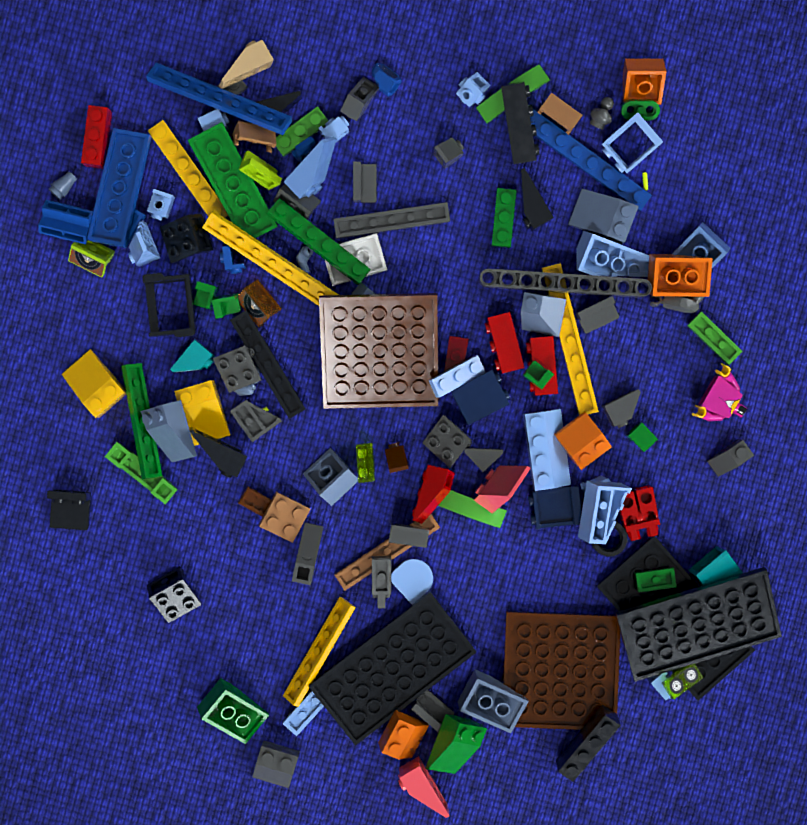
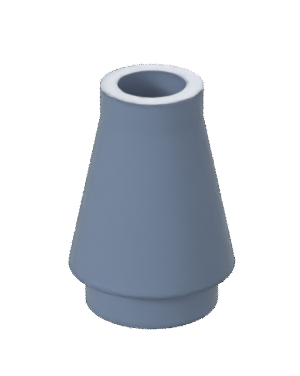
M68 171L64 176L51 183V187L48 190L59 200L62 197L65 198L77 178Z

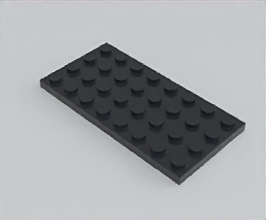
M655 536L650 537L596 585L618 611L699 587ZM669 567L674 568L677 587L637 592L635 572ZM750 646L672 670L675 676H678L677 678L682 680L684 686L699 701L750 656L755 649ZM689 667L695 668L698 672V678L693 683L687 682L684 677L683 671Z
M765 567L615 612L634 682L782 637L768 571Z
M429 591L316 678L308 687L356 746L390 720L395 710L401 711L477 651Z

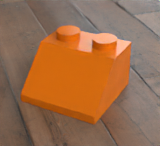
M625 59L623 69V102L629 99H651L656 101L658 105H661L667 72L664 59Z
M585 411L554 434L580 470L612 448L604 434Z
M395 710L378 742L381 752L398 760L412 758L429 724Z

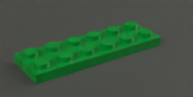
M222 122L188 140L233 224L254 238L278 227L276 222L267 215L269 209L253 179L239 170L242 158Z

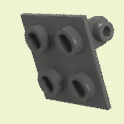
M246 345L213 358L229 393L262 380L252 360V356L255 354L252 348L249 349Z
M443 415L423 441V444L451 468L465 448L471 446L472 439Z

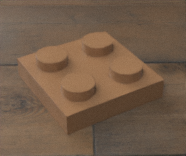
M276 491L258 526L293 543L311 509Z

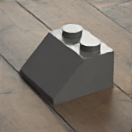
M263 740L252 777L289 788L300 751Z

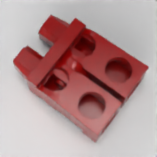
M646 485L633 488V491L631 490L630 494L627 493L623 509L619 510L622 526L625 528L631 541L641 539L639 529L643 528L646 529L648 537L658 535L660 521L653 487Z

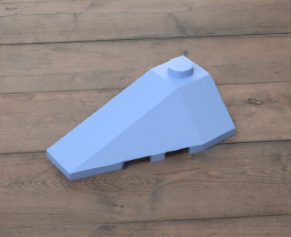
M142 220L136 228L129 245L130 252L128 253L132 264L135 263L139 267L160 259L147 223Z
M583 231L576 249L577 270L593 276L648 277L649 255Z

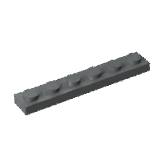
M448 202L333 220L336 239L448 223L450 222Z

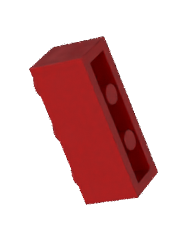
M88 105L81 163L86 167L104 169L112 119V111L107 107Z
M510 312L488 317L484 325L486 333H490L492 338L489 344L491 352L496 354L497 359L494 360L496 371L500 370V373L503 374L525 368Z
M553 336L529 338V342L526 343V353L530 354V362H527V368L533 361H536L554 374L542 390L529 381L530 392H533V396L558 394Z

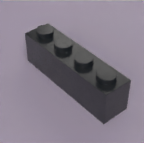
M525 81L502 85L501 89L513 164L537 161V155H540L538 143L534 144L533 137L537 136L536 126L531 124L530 118L534 116L533 106L528 105L527 97H531L529 85L525 86Z
M602 704L556 759L558 772L574 782L621 726L618 714Z

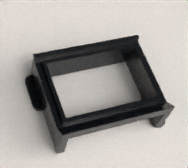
M162 273L143 275L142 279L146 289L150 326L149 337L168 335L187 337L195 335L197 327L191 275L164 276ZM184 281L189 328L159 332L154 284Z

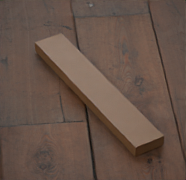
M432 514L422 524L415 521L410 524V526L429 528V535L440 528ZM388 538L334 575L345 591L372 573V556H391L392 560L412 546L389 543Z

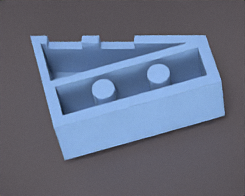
M587 481L578 537L587 543L606 544L616 524V516L619 510L623 509L627 493L630 494L632 488L616 482Z

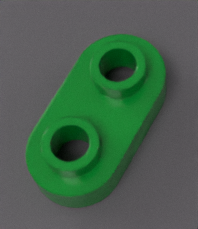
M629 99L623 102L620 111L627 120H630L636 113H639L644 120H654L660 113V107L656 101L651 99ZM629 106H633L631 112H627ZM648 106H652L650 112H646Z

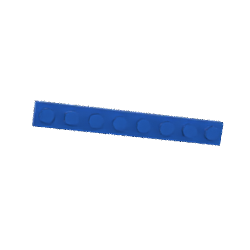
M155 63L146 75L148 82L280 135L285 133L292 122V116L158 63Z
M533 109L534 116L530 118L531 124L536 126V137L624 201L639 206V212L642 210L652 196L650 193Z

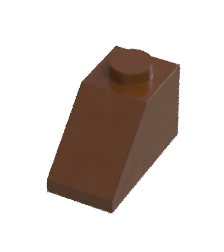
M399 442L388 444L385 454L389 472L393 473L409 469L404 445H399Z

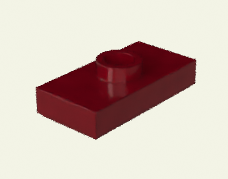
M449 336L444 372L465 361L468 346L467 338Z

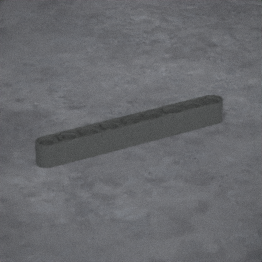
M485 269L478 277L481 286L499 289L636 298L645 297L652 290L650 281L638 278ZM483 274H491L493 277L492 282L485 283L482 278ZM505 274L511 276V284H504L502 276ZM523 276L530 277L531 284L529 286L522 284L521 279ZM542 277H547L550 280L549 287L542 286ZM562 278L569 281L568 288L561 287L560 280ZM582 279L588 282L587 290L582 289L579 285ZM600 281L607 283L606 291H602L599 288ZM620 282L626 284L627 289L625 292H621L618 289ZM639 283L644 284L646 287L643 294L637 289Z

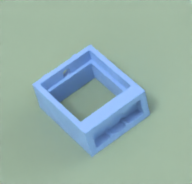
M636 113L602 144L604 146L602 151L608 158L613 157L617 161L615 166L621 173L624 171L628 173L661 145L663 141L641 115ZM636 122L654 144L628 166L610 144Z

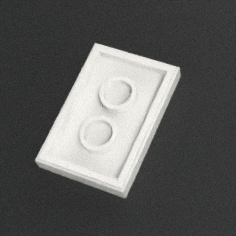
M377 233L339 244L371 269L367 276L387 271ZM325 260L332 286L351 281Z

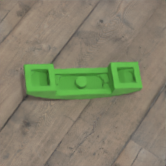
M537 65L508 84L525 81V86L529 85L531 93L545 85L550 79L542 67ZM502 89L476 107L486 124L505 111Z
M116 442L105 455V458L119 469L122 468L165 505L178 490L163 475L142 480L138 455L119 442Z
M450 490L448 495L438 505L501 528L507 512L505 509L498 508L494 513H490L475 502L474 498Z

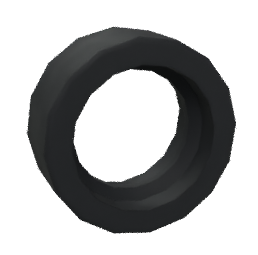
M618 522L614 526L620 535V540L616 547L605 549L599 544L591 543L592 547L599 554L611 557L620 554L625 549L628 542L625 528Z

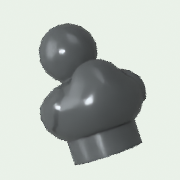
M610 97L603 98L600 103L601 108H593L590 112L591 120L589 123L601 130L604 129L605 125L612 122V116L608 110L613 108L614 101Z

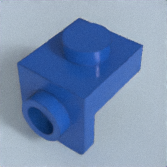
M310 136L296 145L295 150L292 151L293 157L301 163L316 146L315 140Z
M222 247L223 252H220L221 263H224L225 270L230 271L231 274L242 273V269H246V265L244 263L234 264L232 247Z

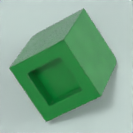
M197 281L194 305L212 310L211 300L216 297L218 288Z
M238 293L217 296L211 300L216 319L241 311Z
M533 361L522 374L540 390L544 388L554 375L536 361Z
M642 422L636 424L625 435L643 452L658 440Z

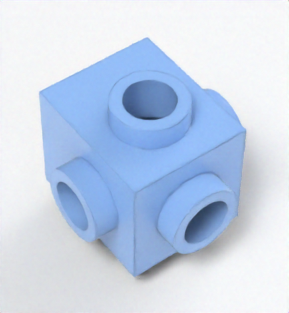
M476 72L471 77H466L459 84L461 88L456 94L468 107L474 103L478 105L486 97L484 93L491 85Z

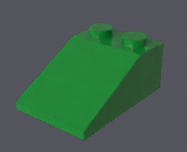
M222 678L219 679L197 706L202 720L244 744L249 741L269 716L258 704Z
M445 714L425 768L427 770L455 774L481 746L487 728L473 719Z

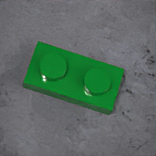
M673 567L635 572L638 593L677 587Z

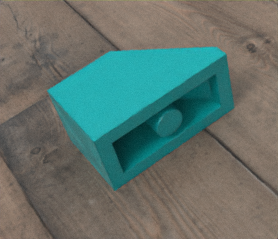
M194 340L170 370L172 372L203 370L204 368L208 369L214 362L212 359L214 354L200 342Z

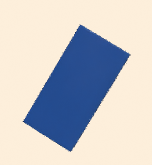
M46 200L42 207V218L38 224L39 233L86 245L93 211Z

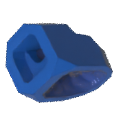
M374 64L372 76L375 78L379 90L387 96L393 95L401 84V78L384 64Z

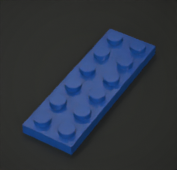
M113 128L87 240L126 248L151 143V135Z

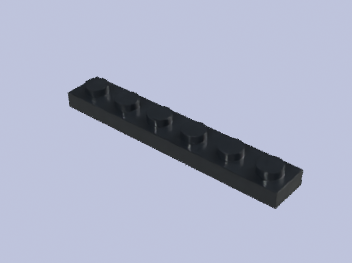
M246 310L232 318L230 321L244 345L254 350L255 354L252 358L288 418L290 419L306 409L248 311Z

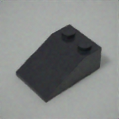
M191 427V434L216 464L221 474L229 478L232 475L238 477L248 456L242 450Z

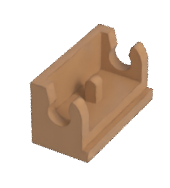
M553 93L549 95L537 112L540 115L544 112L567 129L566 134L568 135L583 116Z
M238 121L232 133L233 143L237 146L239 145L238 140L266 145L267 152L272 153L271 147L275 148L277 145L275 132L256 124Z

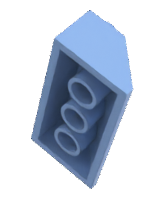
M561 409L523 414L533 490H546L571 485L567 453L554 435L563 428Z

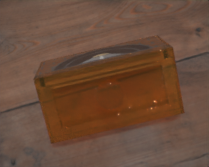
M258 279L246 286L238 294L240 305L245 311H248L258 327H261L269 318L282 309Z

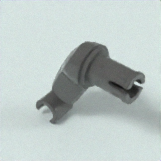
M651 296V298H656L658 302H650V306L658 307L660 304H663V307L683 313H695L699 310V303L704 297L690 296V298L665 296L662 298L661 296Z

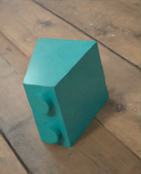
M718 546L688 570L700 586L743 573L728 552Z

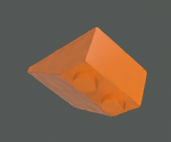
M649 254L648 281L652 285L650 295L709 297L713 258Z

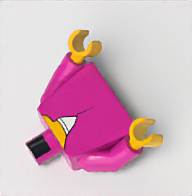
M721 363L723 366L722 370H715L719 375L714 376L700 402L698 405H695L698 408V412L696 414L692 413V416L706 421H722L724 418H730L732 413L739 417L745 414L747 407L739 403L743 395L740 393V387L730 372L729 366Z

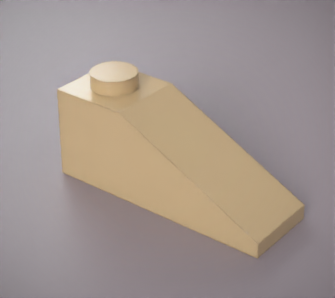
M263 40L258 42L251 41L245 46L240 56L222 78L219 88L224 89L271 67L274 59Z

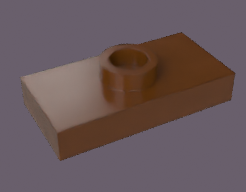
M247 486L237 502L263 517L272 499Z

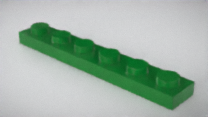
M280 198L267 212L269 217L356 285H359L370 272V268Z
M142 363L126 364L121 367L142 480L162 476L157 444L146 431L142 421L141 411L150 409Z

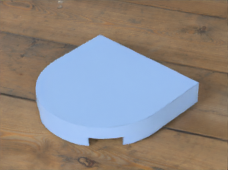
M409 559L402 562L391 572V582L411 604H414L431 588L433 574L431 568L424 561Z

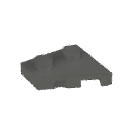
M246 400L230 411L251 442H254L282 422L279 417Z

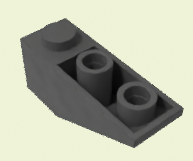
M310 523L304 524L292 582L311 585L324 526Z

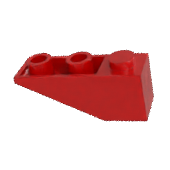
M427 465V469L423 473L422 487L418 491V502L413 509V521L422 524L448 495L453 483L454 472L449 469Z

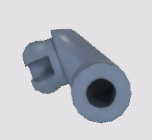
M308 246L302 247L296 256L298 267L306 273L310 272L307 262L313 254V250Z
M251 384L234 392L240 396L251 395L256 389V385Z

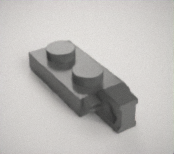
M372 556L373 598H377L378 608H385V598H390L391 556Z

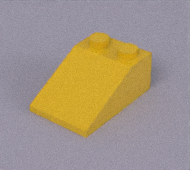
M91 349L61 374L83 405L95 418H100L126 395L124 386Z
M214 380L174 391L177 401H182L189 430L193 427L216 439L231 435ZM191 434L194 446L199 445V443Z

